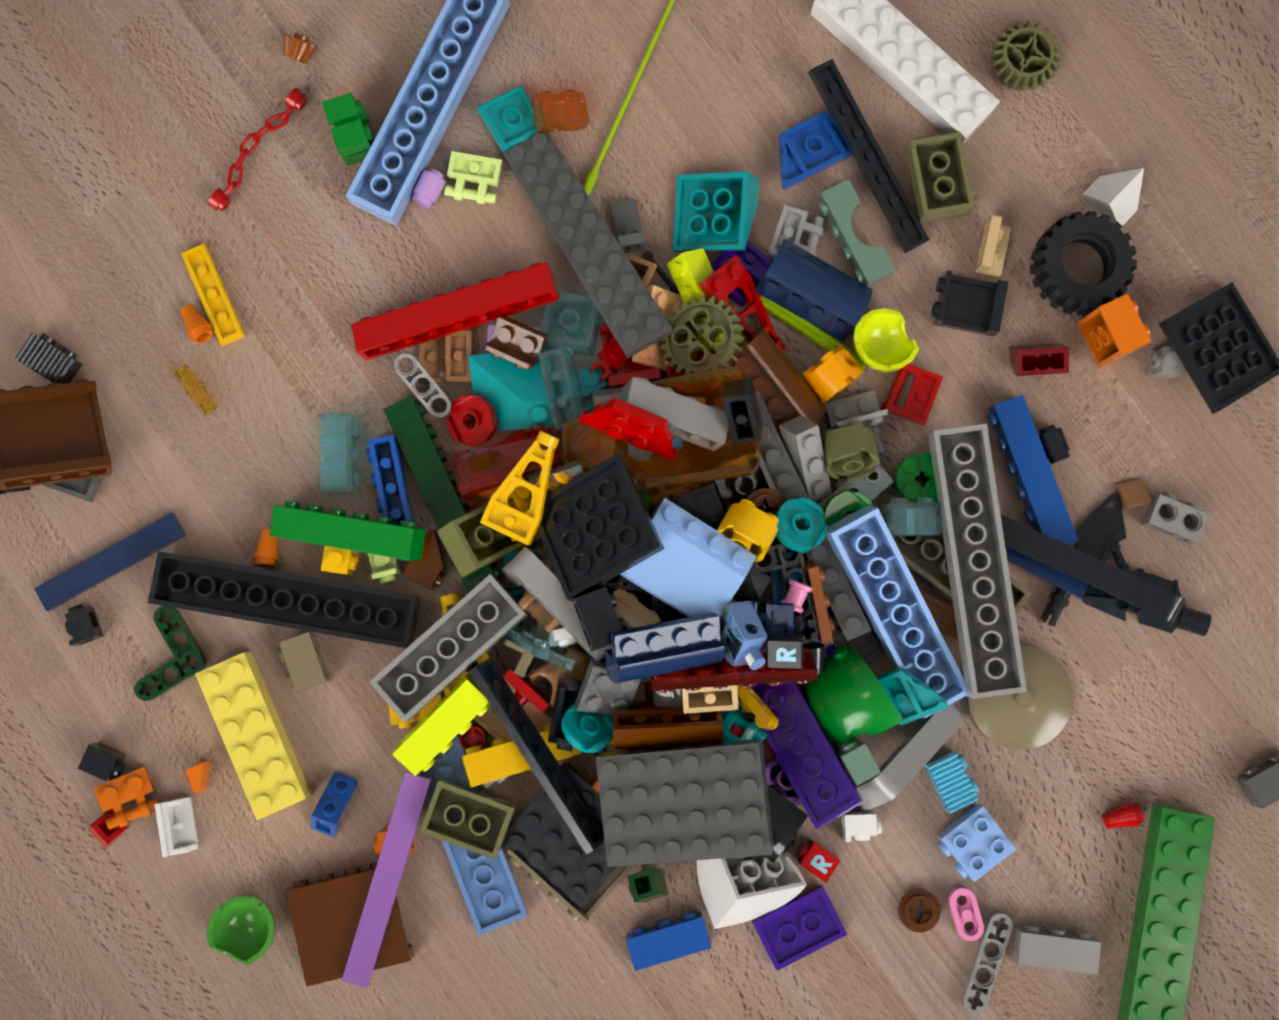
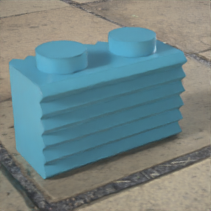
M950 750L929 760L925 764V768L946 812L951 814L979 800L976 795L979 792V788L973 778H968L965 772L968 766L962 754L957 755L955 751Z

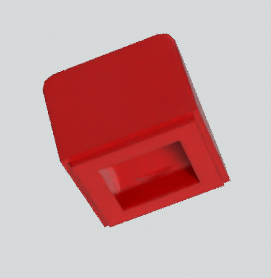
M113 809L105 812L89 826V831L104 848L109 847L129 828L126 825L122 828L117 826L109 830L106 819L115 816Z

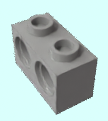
M1165 492L1151 497L1152 503L1148 504L1141 522L1142 526L1186 544L1199 542L1209 516L1208 513L1201 511V506L1190 502L1183 504L1177 501L1176 496ZM1161 506H1164L1168 512L1165 519L1159 514ZM1185 516H1188L1192 521L1189 529L1183 522Z

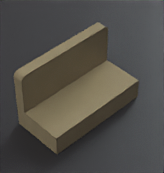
M506 639L504 645L523 653L514 673L523 678L528 676L540 652L513 639Z

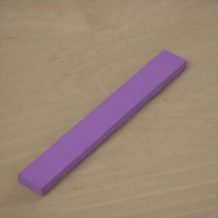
M409 771L405 772L342 981L364 988L369 987L432 778L419 774L415 776Z

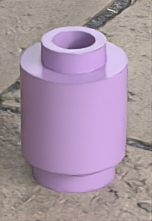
M432 168L429 171L423 170L412 192L414 194L412 200L420 206L430 209L432 204H436L446 184V181L442 179L444 175Z

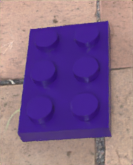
M823 885L789 901L766 915L752 920L776 971L848 935Z

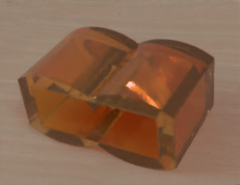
M574 89L564 90L561 94L542 91L531 102L537 133L585 129L590 122L583 92H576Z

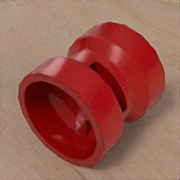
M477 724L471 725L463 735H459V743L464 750L479 745L482 748L488 739L487 731Z

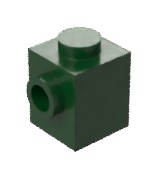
M649 868L627 876L629 890L634 902L645 903L669 895L662 869Z

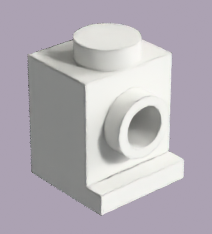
M873 811L846 812L841 815L842 839L845 842H851L852 836L857 841L871 840L870 836L881 834L880 817L877 818L876 813Z

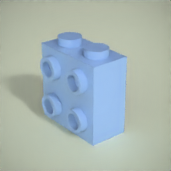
M978 803L936 835L941 841L938 846L947 857L952 855L956 860L957 864L954 867L964 879L968 877L974 882L1016 850L984 806Z

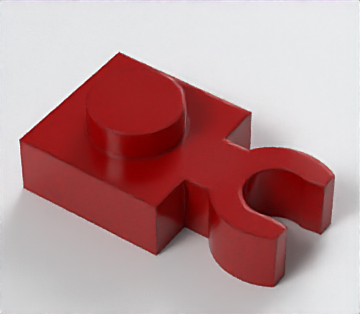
M614 336L597 354L602 361L594 362L589 368V372L592 373L595 368L602 369L603 375L599 379L602 382L609 376L610 367L617 372L627 360Z

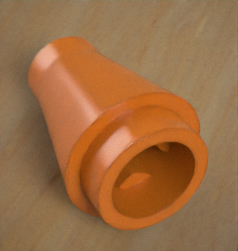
M186 305L180 310L190 340H193L196 344H201L213 336L212 325L196 310L194 305Z
M261 529V535L252 557L255 560V566L275 568L276 562L279 561L277 537L270 536V529Z

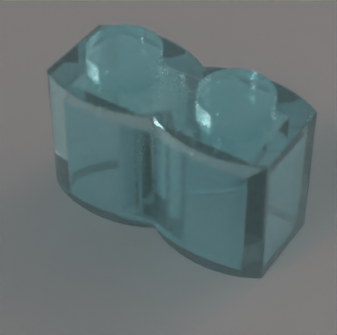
M892 498L891 503L884 505V521L892 536L942 535L941 503L933 502V498H917V503H907V498Z

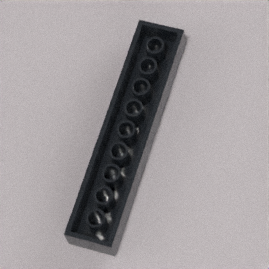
M161 551L157 553L148 603L402 648H408L413 643L421 597Z

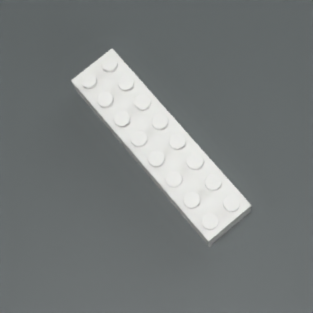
M887 0L814 1L811 15L944 135L961 132L962 143L964 144L1000 103L994 95Z

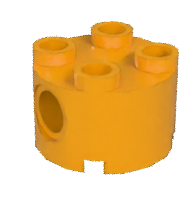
M839 345L834 350L825 354L818 364L810 367L802 376L821 402L825 404L834 398L835 394L843 391L864 373V370L848 350Z

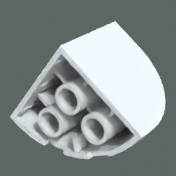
M781 854L774 863L763 856L697 860L700 891L714 929L747 922L766 915L791 901L807 885L802 874L788 856L784 858Z

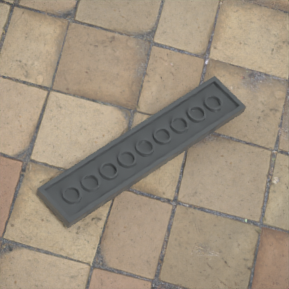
M546 127L541 129L539 133L502 153L627 359L672 334L673 330Z

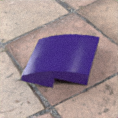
M747 241L745 250H723L719 257L711 264L713 271H715L728 259L737 255L751 275L756 287L769 267L771 260ZM737 287L728 295L740 307L747 303L741 288Z

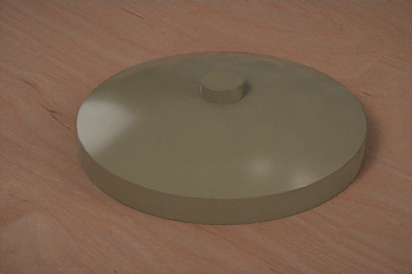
M1020 645L1027 692L977 699L968 698L966 695V700L973 723L986 738L1006 748L1028 750L1043 746L1053 740L1063 730L1072 711L1073 691L1065 669L1052 655L1033 646Z

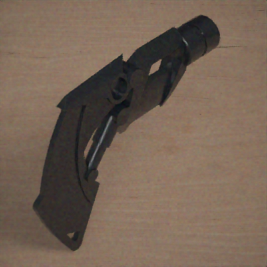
M1113 494L1106 499L1076 530L1079 540L1077 542L1078 550L1104 562L1107 561L1108 556L1112 553L1117 568L1182 597L1178 580L1176 579L1171 581L1145 573L1144 569L1138 568L1133 573L1131 572L1118 544L1127 538L1121 500L1118 494ZM1112 501L1114 502L1115 508L1105 509ZM1088 585L1082 597L1084 604L1123 621H1126L1127 611L1130 614H1135L1140 624L1169 633L1178 628L1204 637L1211 624L1210 614L1188 608L1185 603L1173 624L1091 585Z

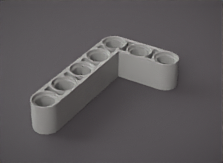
M524 547L501 570L516 587L522 585L595 660L600 661L605 656V650L612 649L611 644L590 652L573 602L567 600L559 579L528 548Z
M954 703L924 718L879 768L880 774L858 786L855 785L864 801L857 806L862 812L871 810L894 799L964 722L966 716Z

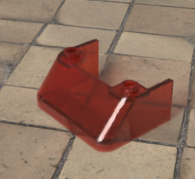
M538 424L531 427L530 432L472 452H470V449L455 453L456 458L452 459L451 462L461 498L471 506L474 504L473 495L499 487L536 441L539 432L543 431L554 436L552 428L545 427V424ZM541 444L540 448L542 450L548 449L547 446ZM558 445L553 455V468L564 465ZM531 461L524 470L522 478L527 477L526 474L541 469V465Z

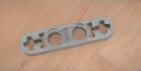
M1001 911L992 912L986 919L984 931L962 992V1004L972 1014L982 1013L988 1005L1012 932V920ZM1000 918L1006 924L1004 928L1000 927L997 933L1002 938L1001 941L989 936L990 932L995 935L997 927L993 923L994 921H999ZM990 942L996 943L998 946V952L992 957L986 956L984 953V947ZM980 968H987L990 975L985 982H979L976 979V972ZM972 984H975L980 988H984L985 991L978 990L977 997L980 999V1003H975L971 1007L968 999L969 997L974 998L977 990L972 987Z

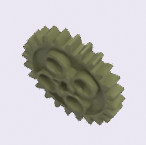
M702 295L699 302L693 296L691 297L690 305L682 301L683 309L679 310L674 307L673 310L676 315L674 317H666L671 322L670 326L673 332L661 339L666 344L660 346V349L667 352L663 358L668 362L671 361L668 366L673 370L677 369L676 373L680 376L685 374V377L689 380H692L695 376V379L702 381L705 375L706 378L712 380L713 372L721 376V368L723 366L729 370L731 369L728 363L729 360H738L733 354L734 351H742L737 342L744 341V337L737 333L744 330V327L737 324L741 320L740 317L736 314L733 315L735 310L731 306L727 307L725 301L721 300L718 303L716 297L712 296L708 300L705 295ZM707 315L706 322L699 325L700 319ZM688 322H691L693 327L702 334L703 338L713 346L716 354L713 355L710 349L701 342V339L687 326ZM720 333H723V339L720 342L715 343L716 337ZM688 334L687 340L684 343H680L682 336ZM704 351L702 360L696 361L697 355Z

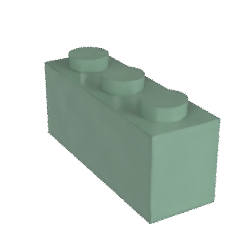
M858 739L847 743H835L836 748L834 749L855 785L858 786L881 773L865 743Z

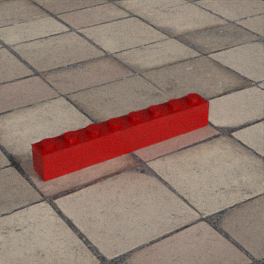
M534 263L529 268L520 271H509L504 276L495 279H484L479 284L462 286L454 292L437 294L431 299L422 302H411L406 307L397 310H386L383 314L375 317H364L359 322L351 324L356 352L367 361L495 321L502 314L505 316L514 315L560 299L554 275L548 263Z

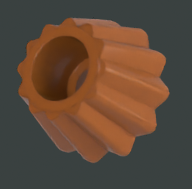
M295 32L294 36L283 34V55L306 64L318 46L309 43L310 38Z

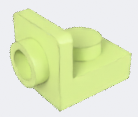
M368 554L373 573L371 574L372 580H379L380 584L394 581V576L401 574L397 558Z

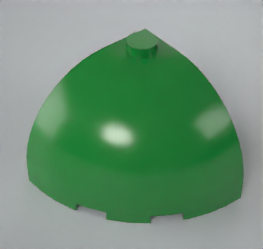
M849 644L836 648L832 655L825 658V672L817 675H808L801 691L828 739H835L837 743L852 742L856 740L855 736L869 732L870 736H873L902 722L897 710L874 673Z

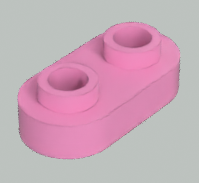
M956 887L948 896V904L956 931L966 941L978 940L983 934L984 925L976 897L968 888ZM959 896H965L963 904L957 903ZM969 921L972 922V928L970 930H965V923Z

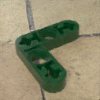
M161 606L154 613V622L175 658L141 678L136 683L134 692L142 701H151L195 676L196 673L202 671L206 666V657L177 608ZM164 611L172 613L173 616L170 617V621L173 626L179 624V628L172 629L169 622L162 621V618L165 617ZM178 632L184 633L187 638L186 644L182 647H178L174 643V636ZM190 656L198 657L199 661L196 662V668L190 666L183 670L180 667L191 661ZM168 668H173L177 672V678L173 683L167 682L164 678V673ZM158 681L161 684L150 690L152 695L143 693V690L146 688L145 683L149 685Z

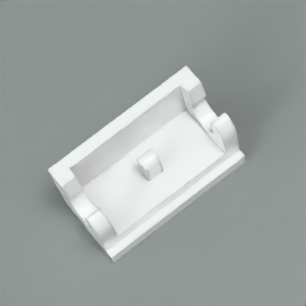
M191 796L154 804L162 856L167 857L199 849Z

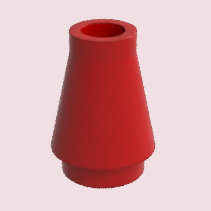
M1129 801L1108 813L1102 814L1107 830L1112 828L1139 827L1140 823L1145 822L1138 802L1131 803Z

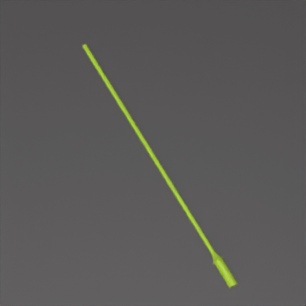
M675 0L669 1L595 166L590 172H587L583 188L588 196L596 180H598L599 167Z

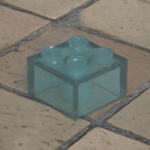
M558 292L560 300L545 306L541 332L548 335L545 344L546 350L594 356L601 321L600 313L589 296Z

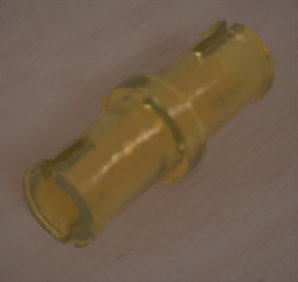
M184 365L174 372L173 375L177 377L186 389L188 398H192L205 416L218 408V405L205 390V384L198 381L188 365Z

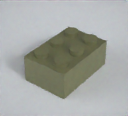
M961 132L910 140L904 151L917 217L920 223L969 215L975 208Z
M487 505L449 522L437 531L462 578L526 546V544L519 541L514 542L511 540V537L480 523Z
M441 778L436 785L420 832L496 860L517 805Z

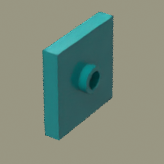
M522 85L477 107V112L502 153L539 133L541 129L546 127Z

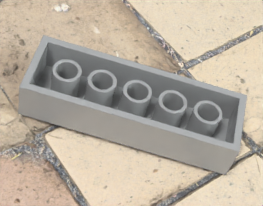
M490 574L369 683L404 723L409 722L526 618L528 614L519 606L518 602L496 577Z

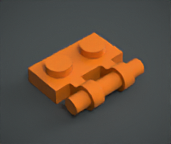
M146 767L93 788L102 813L110 809L114 810L115 816L106 819L109 830L117 826L122 828L129 825V821L141 816L145 818L152 815V812L155 811L154 804L159 803L158 799L148 802L145 796L155 791ZM136 799L138 807L125 812L122 804Z

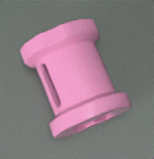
M790 579L789 584L791 586L785 600H782L781 603H795V611L803 613V603L808 592H811L813 588Z

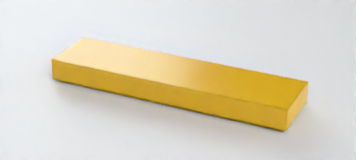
M202 243L182 252L181 256L220 345L223 347L246 337L207 245Z

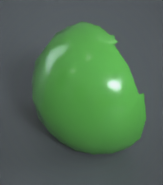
M244 895L231 898L222 905H219L210 917L207 927L208 946L235 958L244 965L252 964L262 958L272 946L276 933L274 916L268 906L255 897Z

